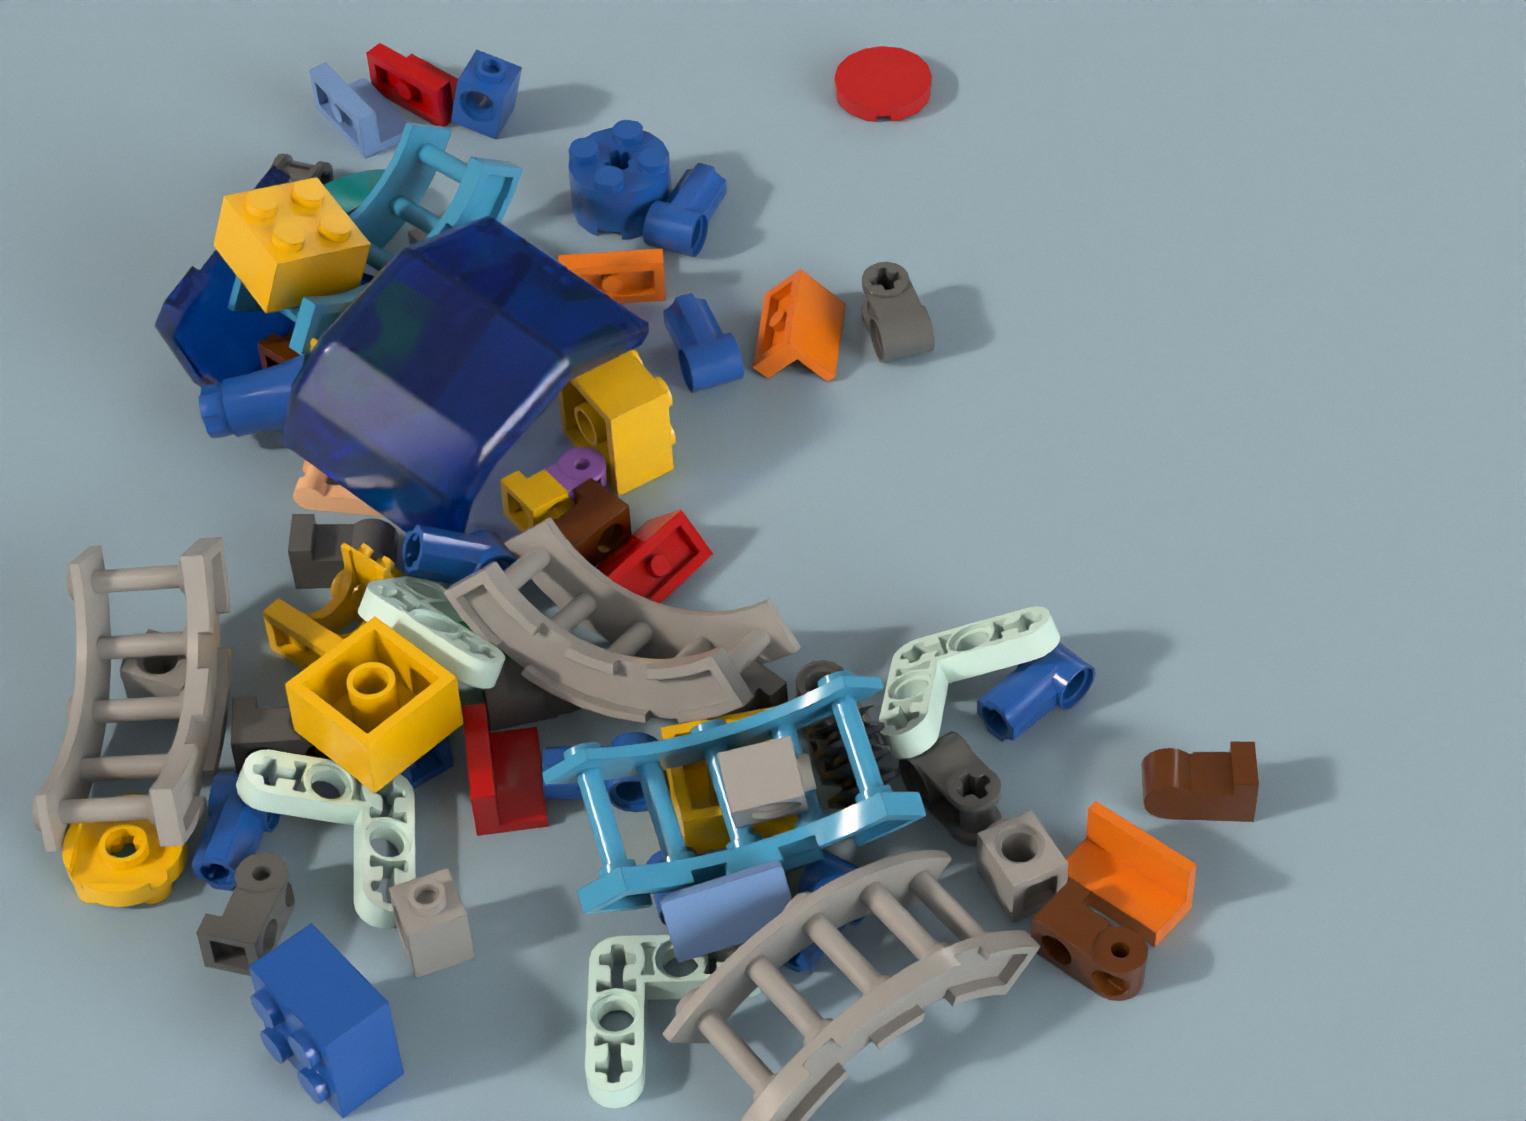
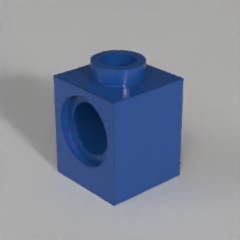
M476 49L458 79L451 122L497 139L515 108L522 67Z

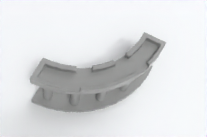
M551 517L504 543L517 559L505 571L495 561L454 583L443 592L462 620L475 634L495 647L500 648L511 659L525 668L521 675L552 695L583 709L608 717L646 723L650 718H677L678 723L693 722L717 717L744 707L754 696L740 674L755 659L761 664L773 662L796 653L801 648L771 598L751 606L715 612L691 611L651 601L615 583L591 565L564 537ZM530 579L561 608L551 619L542 614L518 590ZM581 623L587 629L613 644L607 649H603L576 637L570 632ZM638 654L647 658L634 657V655Z
M222 537L199 538L180 556L178 565L105 570L101 545L90 546L69 563L67 590L70 598L74 601L76 623L73 696L69 698L67 703L68 725L58 758L45 783L34 795L32 807L33 822L36 829L42 833L45 852H57L72 823L149 820L152 825H156L160 847L183 846L193 833L206 807L207 800L205 796H199L204 778L213 777L217 774L228 718L232 648H220V614L230 613V596ZM180 588L182 593L185 594L187 626L184 631L111 636L108 593ZM186 656L185 689H182L179 695L109 699L111 659ZM179 719L173 746L166 754L100 757L106 723ZM158 778L149 789L148 795L88 798L94 781Z
M909 850L902 854L883 858L859 867L832 880L812 893L805 891L796 895L788 902L781 914L741 945L700 987L689 991L682 997L676 1007L677 1015L662 1034L670 1043L709 1044L710 1042L754 1091V1103L740 1121H808L822 1103L849 1077L847 1071L842 1066L869 1043L873 1042L881 1050L901 1034L922 1022L925 1015L923 1008L945 998L953 1007L976 998L1006 995L1041 946L1025 930L986 931L936 881L952 859L945 850ZM922 901L960 942L949 945L947 942L938 943L903 906H919ZM874 913L919 961L893 976L888 974L881 975L837 928ZM813 942L863 993L860 999L834 1020L831 1018L823 1019L778 970V968ZM757 987L765 993L805 1037L804 1047L779 1073L775 1074L726 1022L738 1006Z

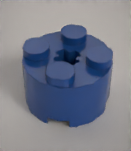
M621 120L612 128L593 132L585 138H578L572 141L568 150V170L573 214L578 224L598 236V229L607 232H621L622 240L643 236L645 219L651 205L657 200L666 202L672 193L670 156L663 141L650 132L643 131L641 123L632 120Z

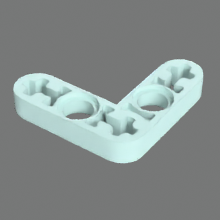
M409 576L376 580L368 583L358 609V614L361 618L368 622L376 616L455 675L458 681L482 689L495 686L505 661V655L497 647L458 623L463 620L443 593L452 584Z
M1040 606L1028 607L921 637L902 646L892 658L879 721L884 722L885 728L879 733L884 744L891 745L892 748L889 754L893 758L907 759L920 755L932 747L939 736L949 683L1029 662L1051 652L1058 645L1060 634L1049 610Z
M259 750L251 753L245 759L236 783L237 793L242 801L251 808L264 812L354 826L355 911L363 921L371 926L380 929L395 927L392 903L383 902V896L377 892V889L382 879H389L386 885V897L391 902L389 887L416 879L415 795L413 787L407 778L399 774L379 791L373 793L333 760L275 750ZM261 775L269 777V783L272 786L264 784V778ZM296 780H299L300 782L298 784L297 790L295 791L293 790V787L295 785ZM316 781L328 782L337 788L341 797L336 799L323 798L315 793L311 783ZM381 795L386 796L387 804L392 806L387 817H380L383 810ZM382 838L390 841L398 849L399 855L385 857L378 854L371 847L370 840Z
M669 935L614 936L602 940L593 948L589 958L585 1072L589 1095L596 1103L607 1108H622L635 1102L643 1092L645 1085L647 1000L682 999L689 991L700 987L711 975L709 959L717 958V969L744 943L694 958L693 960L698 964L697 969L690 975L683 977L672 976L664 970V966L668 961L676 958ZM614 962H626L623 969L624 989H613L611 971L614 967ZM757 987L748 997L756 996L762 990ZM611 1011H625L633 1016V1023L622 1031H608L599 1024L602 1017ZM610 1053H621L623 1073H621L620 1082H607V1077L610 1074Z

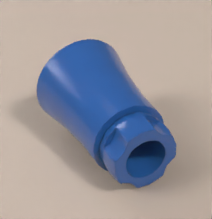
M307 352L281 364L249 374L226 378L223 380V383L202 387L198 397L199 409L207 434L211 438H222L233 434L241 437L290 428L325 427L328 417L326 395L321 375L316 376L309 367L310 362L308 360L312 358V355Z

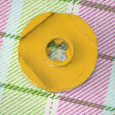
M122 795V796H141V795ZM149 820L72 823L64 837L62 857L68 877L73 883L78 897L85 903H97L110 907L133 906L143 902L156 904L165 900L173 890L172 883L181 875L186 865L188 844L186 841L183 846L160 847L156 825H152ZM134 843L136 849L134 854L124 858H117V856L111 855L112 852L122 851L124 844Z

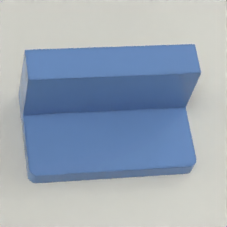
M326 62L309 70L316 108L364 158H368L400 142L406 122L409 121L367 79L362 78L348 85Z
M773 860L665 894L660 897L659 902L677 961L681 963L746 942L751 936L781 914L792 898L782 864L779 860Z

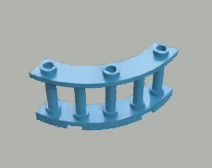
M406 122L400 142L384 174L365 200L349 215L351 220L371 243L366 264L380 271L383 275L358 288L339 294L303 296L300 306L279 310L278 312L295 322L289 348L300 355L307 352L310 353V341L312 338H315L337 352H345L359 348V341L378 333L382 335V325L379 319L375 317L377 295L388 277L437 304L455 287L476 262L477 258L471 254L479 245L487 230L490 229L493 232L497 230L515 193L523 168L509 161L470 157L467 164L445 152L452 130L441 126ZM436 171L460 183L453 200L442 218L418 205L433 180ZM408 222L427 233L428 236L402 261L382 248L386 246L404 223ZM236 275L227 308L233 312L263 311Z
M851 670L838 671L821 678L817 682L818 688L802 696L726 724L724 719L710 720L692 728L691 734L641 744L600 747L598 742H586L567 749L563 753L564 760L542 772L545 785L579 784L603 867L598 870L600 878L577 890L583 914L611 913L648 908L653 904L650 896L652 894L681 890L773 860L781 862L786 874L825 860L822 852L824 847L854 836L856 845L862 846L926 816L927 814L919 792H893L890 785L883 784L857 706L858 702L884 689L881 677L854 676ZM834 714L860 792L855 797L856 804L830 815L829 812H822L816 790L814 789L805 792L809 811L797 814L799 820L794 823L795 829L763 839L761 834L754 833L752 824L736 828L730 813L717 753L771 739L791 736L796 755L802 754L803 750L796 730ZM706 760L731 842L726 845L727 850L696 857L693 851H687L662 770ZM638 775L663 856L659 863L636 866L634 859H627L604 780Z

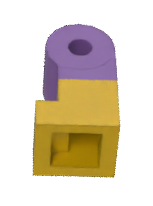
M576 447L562 454L557 464H552L529 478H526L519 470L500 480L503 515L521 532L549 517L552 519L559 518L576 505L575 489L589 478L594 479L607 489L604 456L593 448Z

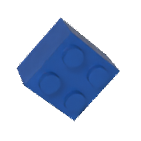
M312 923L248 966L255 993L250 996V1001L265 1026V1029L260 1032L261 1040L277 1062L282 1064L289 1060L299 1071L297 1072V1077L306 1093L315 1103L321 1104L326 1100L343 1119L404 1074L389 1002Z

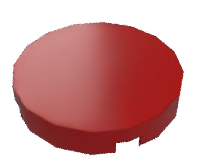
M879 46L857 51L847 56L838 65L834 77L838 104L849 114L865 121L877 122V116H890V121L903 120L918 113L929 102L931 95L932 75L928 64L917 54L897 47Z

